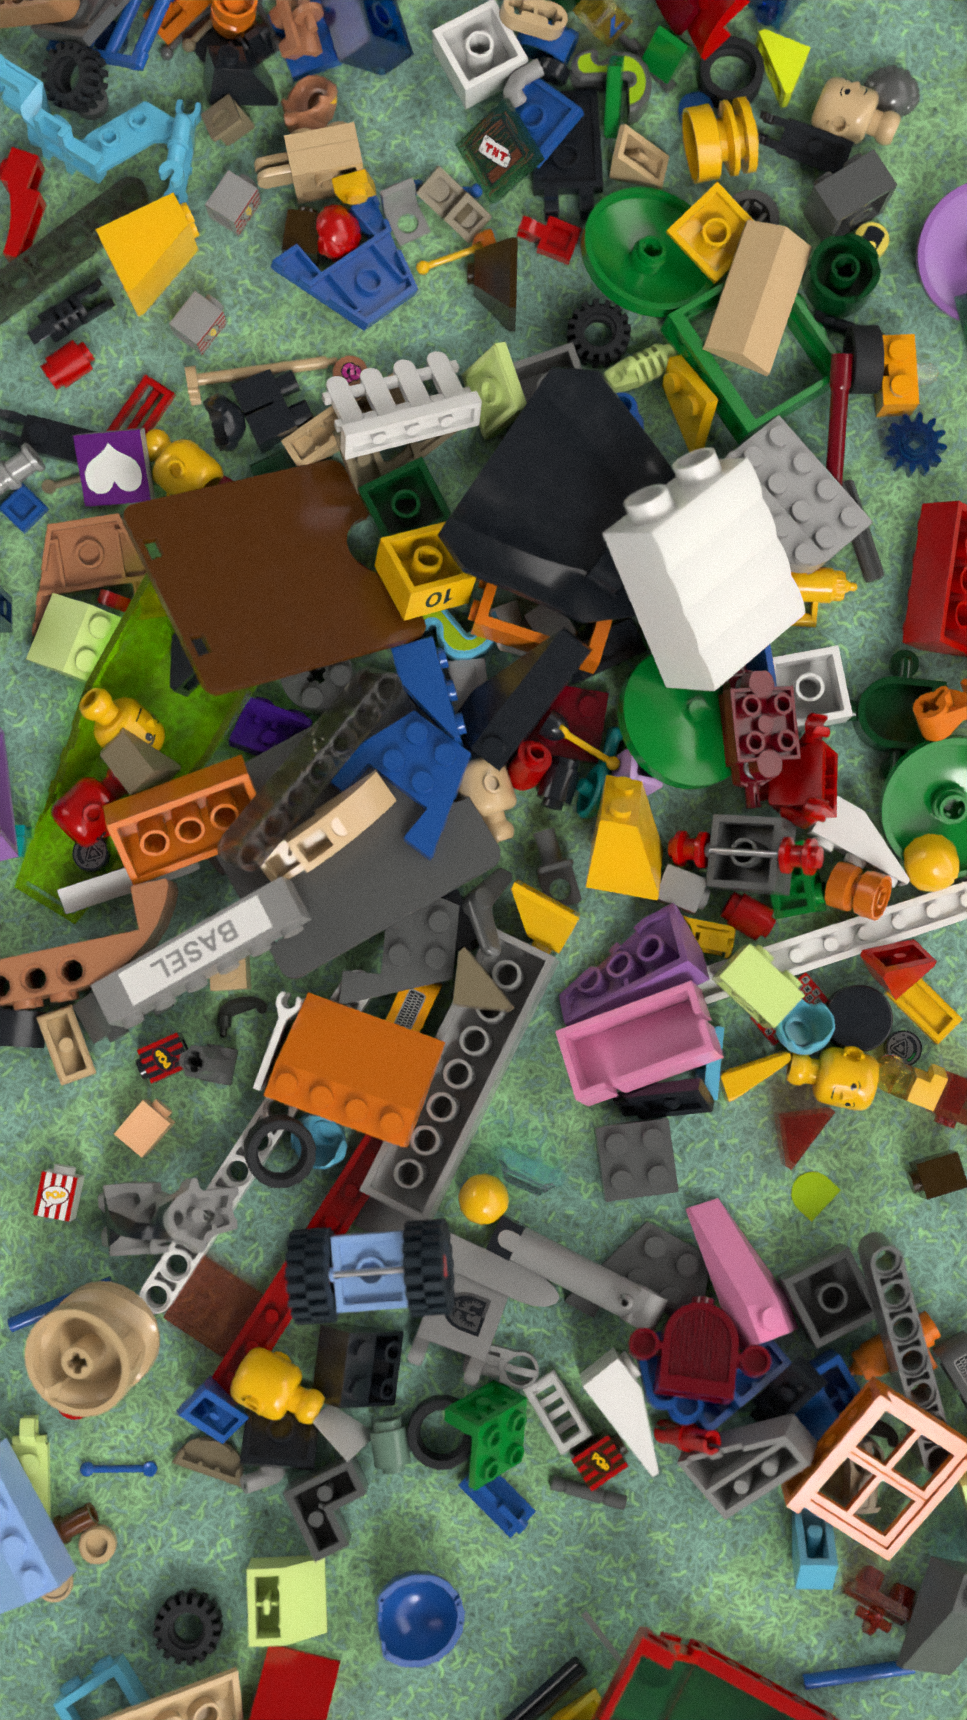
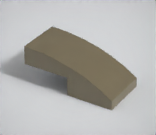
M439 165L433 169L416 189V194L468 243L474 239L476 234L492 218Z

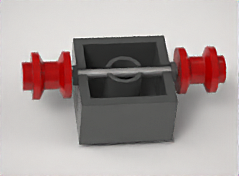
M713 814L711 836L708 832H699L695 839L690 838L687 831L679 830L668 843V855L673 859L676 866L683 867L687 864L688 860H694L698 868L707 867L706 886L721 891L789 896L791 874L794 867H802L805 875L812 876L817 868L820 869L824 860L823 848L818 846L815 838H807L804 845H796V826L789 820L777 817Z

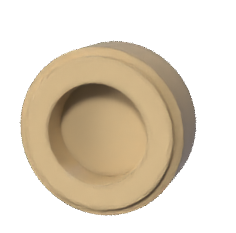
M98 1524L85 1530L81 1535L78 1545L79 1552L83 1559L91 1564L105 1563L116 1551L117 1537L110 1527Z

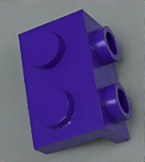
M245 695L242 701V711L229 738V746L258 756L308 727L310 728L312 720L299 710H285L274 706L266 698L258 696L253 698Z

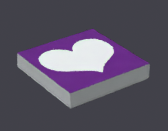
M144 428L73 435L85 507L138 503L156 499Z

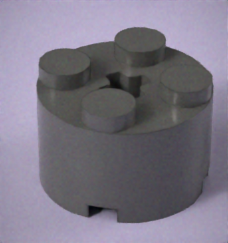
M349 659L281 678V684L286 695L303 712L316 716H330L343 709L352 699L357 686V671ZM319 672L323 674V677L325 678V680L320 684L315 680L314 677Z

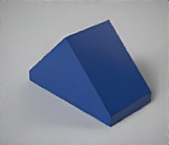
M211 1375L176 1410L181 1418L222 1444L249 1419L247 1413Z

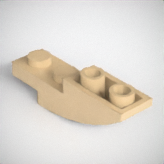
M374 770L317 808L314 816L254 855V860L270 882L281 876L290 880L303 870L308 873L361 834L397 800L378 772Z

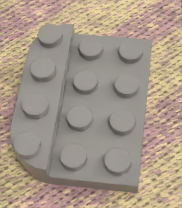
M779 415L736 450L730 451L725 459L748 458L760 482L762 498L773 517L777 538L787 555L791 572L809 575L817 571L873 523Z

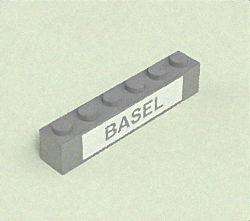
M281 876L90 986L108 1024L124 1027L125 1029L132 1028L145 1020L143 1015L154 1009L160 1011L172 1006L176 1002V996L185 991L192 993L202 989L208 984L207 979L217 973L224 975L240 966L238 961L250 954L252 957L267 952L272 947L270 943L283 936L284 939L297 935L304 929L303 924L312 919L293 882Z

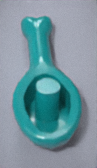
M611 726L607 729L606 741L602 752L609 757L616 756L619 744L623 739L620 727ZM600 759L587 776L578 781L576 790L579 791L576 810L581 819H590L598 815L606 775L611 776L612 770H609L606 763Z

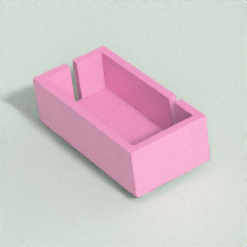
M689 981L556 1030L555 1033L575 1099L589 1107L617 1097V1089L628 1093L724 1058L715 1028L708 1022L712 1019L702 989L693 981Z

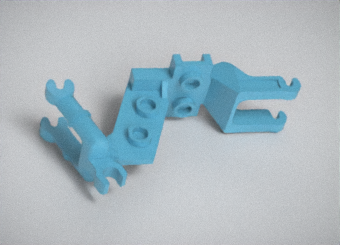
M0 54V94L3 92L2 101L5 106L22 116L23 121L27 124L29 143L40 147L44 158L50 161L52 156H55L65 163L66 171L71 175L77 170L100 184L107 175V171L154 143H164L169 150L167 160L159 166V178L166 180L171 175L169 188L164 192V196L174 192L179 204L184 202L187 205L189 204L186 189L189 175L192 174L191 163L195 147L196 125L201 122L202 118L200 102H196L193 113L185 114L183 113V100L178 99L175 106L176 115L173 118L149 102L144 101L88 133L84 139L78 140L73 137L71 125L66 119L58 114L51 115L43 82Z

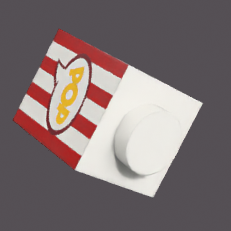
M54 1164L53 1169L43 1170L33 1215L68 1222L76 1219L85 1175L75 1174L76 1167L63 1164Z

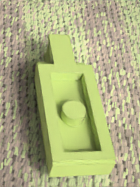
M24 1415L20 1418L19 1435L12 1436L11 1447L49 1518H51L50 1442L47 1441V1434H39L38 1415Z

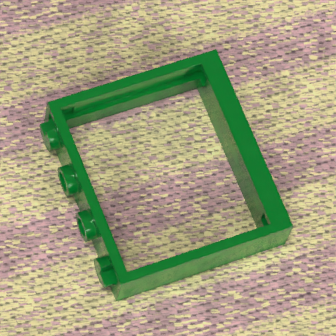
M724 281L668 314L660 331L673 347L676 354L683 356L718 398L715 411L737 444L740 445L778 415L783 419L829 391L831 354L841 352L834 348L827 338L824 326L814 319L807 308L804 297L797 293L786 325L823 378L755 419L711 353L702 349L704 343L691 325L694 321L716 309L725 284Z

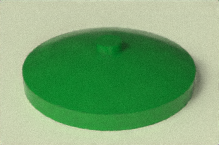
M647 187L626 188L615 191L603 198L591 211L581 236L583 263L597 288L611 301L624 309L650 317H667L668 314L709 291L714 283L666 233L691 205L673 194Z
M652 654L633 668L625 679L619 694L618 722L627 749L648 774L660 782L681 789L710 787L732 775L731 767H726L719 704V695L723 694V684L715 691L666 688Z
M949 735L940 741H924L909 750L897 761L889 772L881 790L879 818L887 842L903 862L904 850L915 838L926 834L943 835L950 840L956 847L959 857L958 878L967 877V736Z

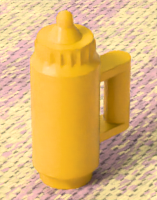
M820 567L809 575L791 572V576L800 590L803 602H811L810 613H805L791 626L815 628L818 603L843 601L845 593L857 590V584L849 582L844 571L834 570L829 567Z

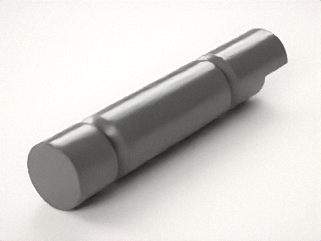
M623 34L619 42L628 52L636 54L642 59L646 49L642 48V45L636 38L630 40ZM650 72V76L666 94L677 85L673 79L668 84H665Z
M553 1475L550 1490L563 1491L564 1494L599 1504L602 1503L603 1505L623 1511L627 1502L626 1495L609 1490L604 1491L602 1488H596L594 1491H591L585 1483L571 1479L565 1480L564 1477Z

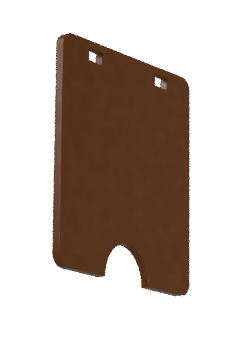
M320 461L134 503L127 506L122 516L123 525L202 688L211 695H224L417 641L425 632L426 624L423 617L420 616L404 621L379 574L363 567L351 555L347 545L348 532L357 523L367 520L369 514L353 487L345 468L337 461ZM155 542L162 557L152 560L145 544ZM202 638L208 653L199 657L192 640Z

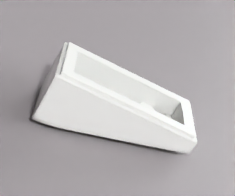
M555 1370L535 1381L530 1387L523 1389L561 1455L568 1453L595 1435ZM554 1384L557 1391L539 1401L536 1395ZM562 1398L565 1404L547 1414L544 1408ZM570 1411L573 1417L555 1427L552 1421ZM577 1424L580 1430L564 1440L560 1434Z

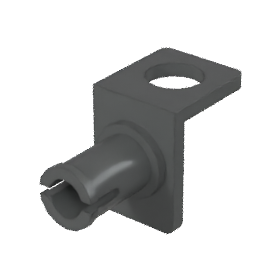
M555 828L534 833L533 837L535 838L542 865L539 866L540 868L536 872L542 892L552 897L550 893L551 883L556 879H563L570 885V894L563 900H555L566 906L579 903L582 898L572 868L574 862L573 859L567 860V858H563L555 834Z

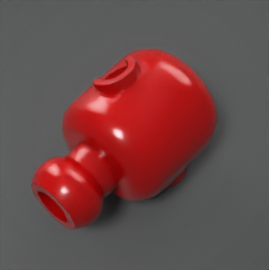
M109 768L106 777L101 782L94 777L87 776L75 783L53 805L51 816L57 825L76 844L81 847H90L101 838L111 836L106 827L103 806L115 802L124 795H129V793Z

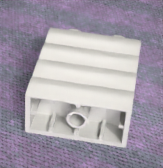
M702 448L680 457L673 463L672 467L676 477L666 485L656 484L648 486L630 495L624 501L628 514L602 534L666 688L715 691L805 614V606L800 590L791 576L787 555L777 538L773 517L762 498L760 482L748 458L718 459L715 449Z

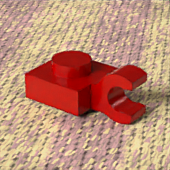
M523 216L516 237L529 242H539L536 253L569 265L582 228L549 216L546 225L530 217Z

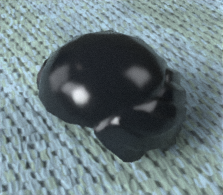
M216 393L203 401V405L206 411H208L209 419L213 422L211 427L214 430V443L219 447L220 451H234L245 434V416L238 405L226 396Z

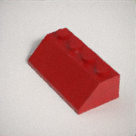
M959 500L923 503L921 515L917 523L918 536L916 550L912 558L913 571L911 585L907 593L908 606L906 620L902 629V642L922 651L967 657V504Z

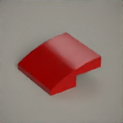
M698 0L700 11L688 26L687 31L701 58L706 60L731 36L726 24L750 0Z

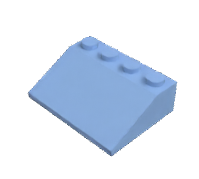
M7 1438L0 1441V1614L28 1604L55 1590L77 1571Z

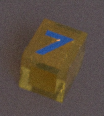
M581 0L572 10L591 33L608 48L633 22L616 0Z

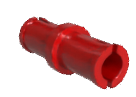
M661 1419L656 1425L666 1429L654 1428V1437L657 1442L674 1445L683 1452L689 1453L695 1450L708 1455H714L719 1449L708 1445L710 1443L718 1446L721 1445V1437L717 1431L698 1428L695 1423L681 1425L667 1419Z

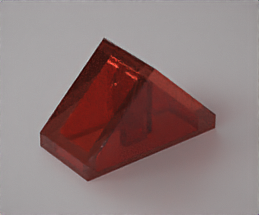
M821 1106L774 1112L780 1163L790 1170L794 1168L835 1114V1111L830 1107Z

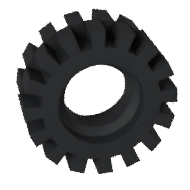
M65 41V44H56L57 50L51 49L48 52L51 60L44 59L43 65L48 67L47 72L41 71V78L47 79V82L43 84L45 91L49 92L46 95L47 99L53 101V105L78 113L90 112L89 108L95 109L98 107L95 100L103 101L105 97L100 92L101 89L107 90L108 83L103 82V78L109 77L108 70L102 69L107 64L104 59L99 58L101 54L91 47L70 41ZM78 65L79 79L76 87L72 90L71 75L74 68Z
M593 299L591 305L586 301L582 303L580 310L576 308L573 311L572 318L569 319L567 327V344L573 342L577 356L581 360L580 364L586 367V364L589 363L592 364V369H598V365H603L604 368L610 367L611 362L616 364L620 361L621 355L626 353L630 340L631 324H628L629 318L627 314H621L622 308L619 305L613 308L610 300L605 299V304H599V299ZM597 322L607 325L612 332L611 340L603 346L590 344L585 337V330L589 325Z
M190 1589L188 1593H184V1590L177 1592L175 1596L171 1595L160 1608L153 1624L155 1625L153 1638H157L156 1647L158 1651L163 1648L165 1651L163 1657L167 1660L172 1656L176 1658L175 1664L180 1665L182 1661H187V1666L193 1665L195 1660L198 1659L200 1663L206 1659L208 1654L211 1655L215 1650L223 1630V1622H221L223 1615L221 1610L216 1608L218 1603L214 1599L210 1601L207 1598V1593L202 1592L200 1595L196 1593V1589ZM184 1613L196 1615L202 1622L203 1629L201 1635L194 1640H184L179 1637L174 1626L178 1616Z

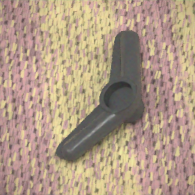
M498 868L462 900V908L466 915L469 916L481 952L486 956L498 957L501 953L492 907L513 879L512 873L503 868Z

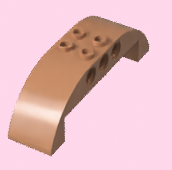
M166 878L130 886L139 930L0 959V1008L13 1006L14 1010H31L44 1007L43 1000L50 999V1003H63L80 999L79 992L91 990L90 985L155 949L166 932L174 913L179 892L177 883ZM80 963L83 968V973L78 980H76L74 976V969ZM44 971L46 974V982L45 985L41 988L39 984V976ZM8 979L10 983V989L8 993L5 994L3 990V985L5 981Z

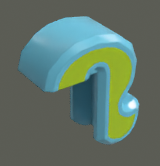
M447 609L422 616L426 624V629L422 636H428L431 630L436 631L438 648L444 646L447 658L451 661L479 659L485 656L496 643L472 635L471 631L467 634ZM492 612V617L498 619L496 612Z

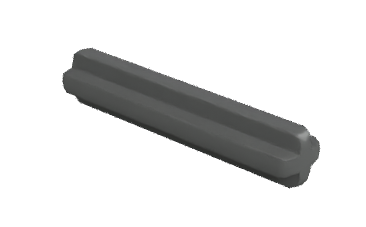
M843 481V488L863 510L854 481ZM868 527L852 541L864 581L867 583L877 581L884 576V570L870 528Z

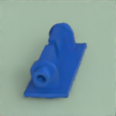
M469 1474L458 1484L509 1538L516 1532L518 1534L522 1533L529 1524L527 1521L536 1512L501 1475L476 1491L469 1487Z

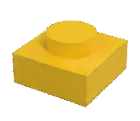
M366 169L332 178L334 192L343 204H361L368 197L377 195L375 183Z

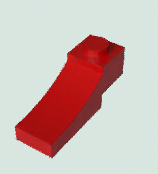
M12 147L8 158H4L0 165V180L10 195L11 204L10 226L3 254L11 266L24 270L47 207L41 193L38 192L45 167L39 155Z

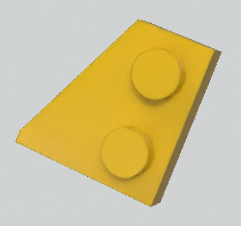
M682 355L670 357L663 377L662 387L688 451L692 452L705 448L718 398Z

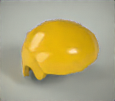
M923 835L915 838L905 848L903 853L904 871L910 879L909 882L919 891L937 892L947 889L958 878L959 857L956 847L943 835Z

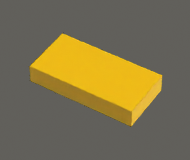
M922 978L897 1000L887 991L884 993L936 1045L963 1020Z

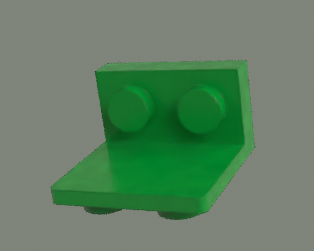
M495 1380L445 1408L444 1421L461 1432L472 1436L469 1487L475 1491L512 1467L517 1466L524 1456L523 1445L525 1425L527 1423V1397Z

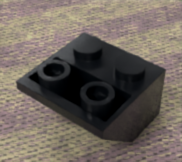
M349 1324L320 1325L312 1389H316L324 1395L325 1404L340 1409L395 1406L404 1332Z

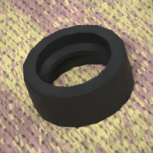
M735 36L729 37L706 60L701 58L696 76L698 90L710 98L714 108H718L720 101L727 99L732 105L734 98L745 96L749 104H751L759 94L765 73L764 59L758 48L748 40ZM732 56L744 61L749 66L751 73L748 85L741 90L728 91L717 86L710 77L711 66L717 59Z
M878 325L849 326L843 343V353L853 354L849 394H876L881 388L884 373V342L881 329Z
M273 1114L260 1119L250 1128L244 1141L243 1155L250 1172L260 1183L272 1188H288L300 1183L310 1174L316 1161V1145L312 1134L298 1119L289 1115ZM275 1130H287L293 1133L301 1144V1156L297 1164L285 1172H272L266 1169L258 1157V1147L262 1139L268 1133Z
M447 1394L434 1395L421 1401L412 1412L407 1427L408 1445L414 1457L424 1466L436 1470L452 1469L464 1463L470 1456L472 1436L464 1433L461 1444L455 1450L445 1454L430 1451L421 1439L420 1429L424 1419L435 1411L445 1410L446 1407L460 1400L459 1398Z

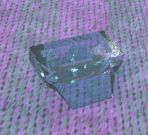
M500 1143L494 1154L504 1181L536 1196H541L551 1189L561 1187L567 1176L555 1168Z

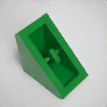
M659 25L642 60L648 65L649 72L665 84H668L696 49L669 28Z

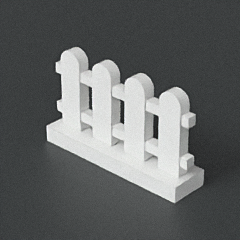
M435 351L427 356L425 368L416 370L411 361L399 360L394 364L393 376L383 378L379 370L366 368L360 374V384L349 386L343 377L334 376L329 378L326 383V392L322 393V400L325 406L332 404L338 417L337 420H334V427L337 433L341 432L340 449L345 460L479 426L482 401L477 391L472 392L469 386L462 388L456 375L459 372L457 361H449L444 353ZM432 379L439 394L429 396L422 381ZM399 387L405 402L396 405L389 390ZM366 396L372 411L361 413L355 398Z

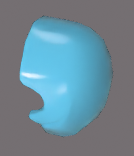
M801 999L775 1027L776 1036L789 1051L800 1055H810L823 1049L830 1040L835 1030L834 1015L822 1002L810 1004Z

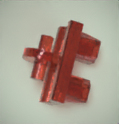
M867 1565L862 1567L855 1581L846 1583L842 1591L845 1595L869 1608L868 1610L858 1605L854 1611V1615L863 1619L862 1632L869 1636H872L877 1629L889 1633L892 1623L883 1619V1617L899 1626H903L906 1622L909 1624L913 1613L911 1609L916 1592L903 1584L894 1583L889 1596L883 1595L878 1591L885 1575L878 1569Z

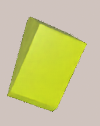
M763 29L758 32L755 46L764 59L765 73L782 109L789 104L811 47Z

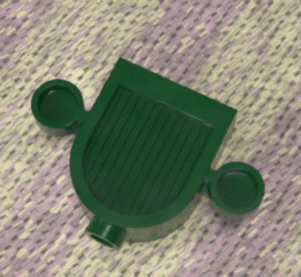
M900 650L890 658L888 667L892 676L876 680L856 700H850L853 716L847 721H852L854 730L860 740L874 750L890 753V756L884 759L879 767V774L884 782L893 766L905 753L920 743L927 741L922 736L913 712L914 702L925 693L934 692L941 686H947L946 681L912 678L918 671L919 660L916 654L910 650Z

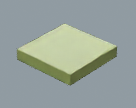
M506 342L495 343L462 374L465 387L469 386L472 392L477 391L482 401L479 427L483 438L491 439L496 437L517 419L527 404Z

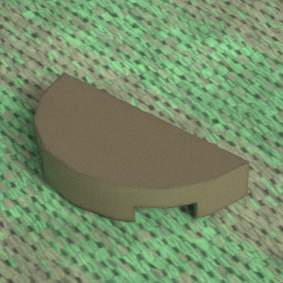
M207 1435L191 1439L179 1449L172 1461L176 1465L241 1487L240 1477L244 1475L243 1465H240L239 1453L227 1441L222 1444Z

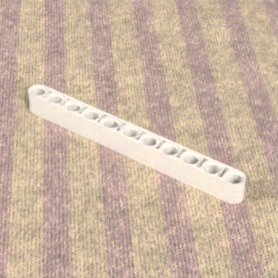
M353 970L355 972H365L362 970ZM341 983L331 996V1001L339 1003ZM372 998L342 1005L363 1012ZM268 1097L264 1099L206 1189L238 1187L239 1195L233 1200V1212L255 1177L248 1168L247 1178L242 1181L236 1180L231 1175V1165L234 1161H242L247 1165L243 1155L245 1138L250 1128L260 1119L272 1115L270 1106L274 1099ZM288 1105L289 1112L287 1115L294 1118L300 1109ZM275 1130L267 1134L269 1138L267 1147L264 1150H258V1157L262 1165L265 1164L286 1130ZM207 1210L203 1211L204 1217L202 1221L204 1223L209 1221L211 1217L210 1212ZM218 1235L210 1238L205 1251L200 1253L190 1251L185 1245L171 1242L168 1247L169 1252L164 1253L139 1294L153 1314H160L166 1311L176 1301ZM174 1254H179L186 1259V1272L177 1273L172 1269L170 1260ZM153 1286H160L166 1291V1303L157 1304L151 1299L150 1290Z

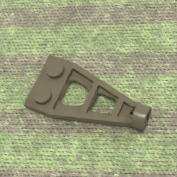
M333 431L349 479L358 495V487L421 456L424 458L456 433L452 432L420 442L406 444L402 452L391 460L384 461L380 451L345 460L340 449L341 432Z

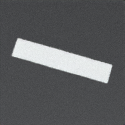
M197 862L144 883L166 878L172 880L193 873L200 869V866ZM122 868L58 889L57 892L65 913L69 914L131 893L130 886H133L126 869Z

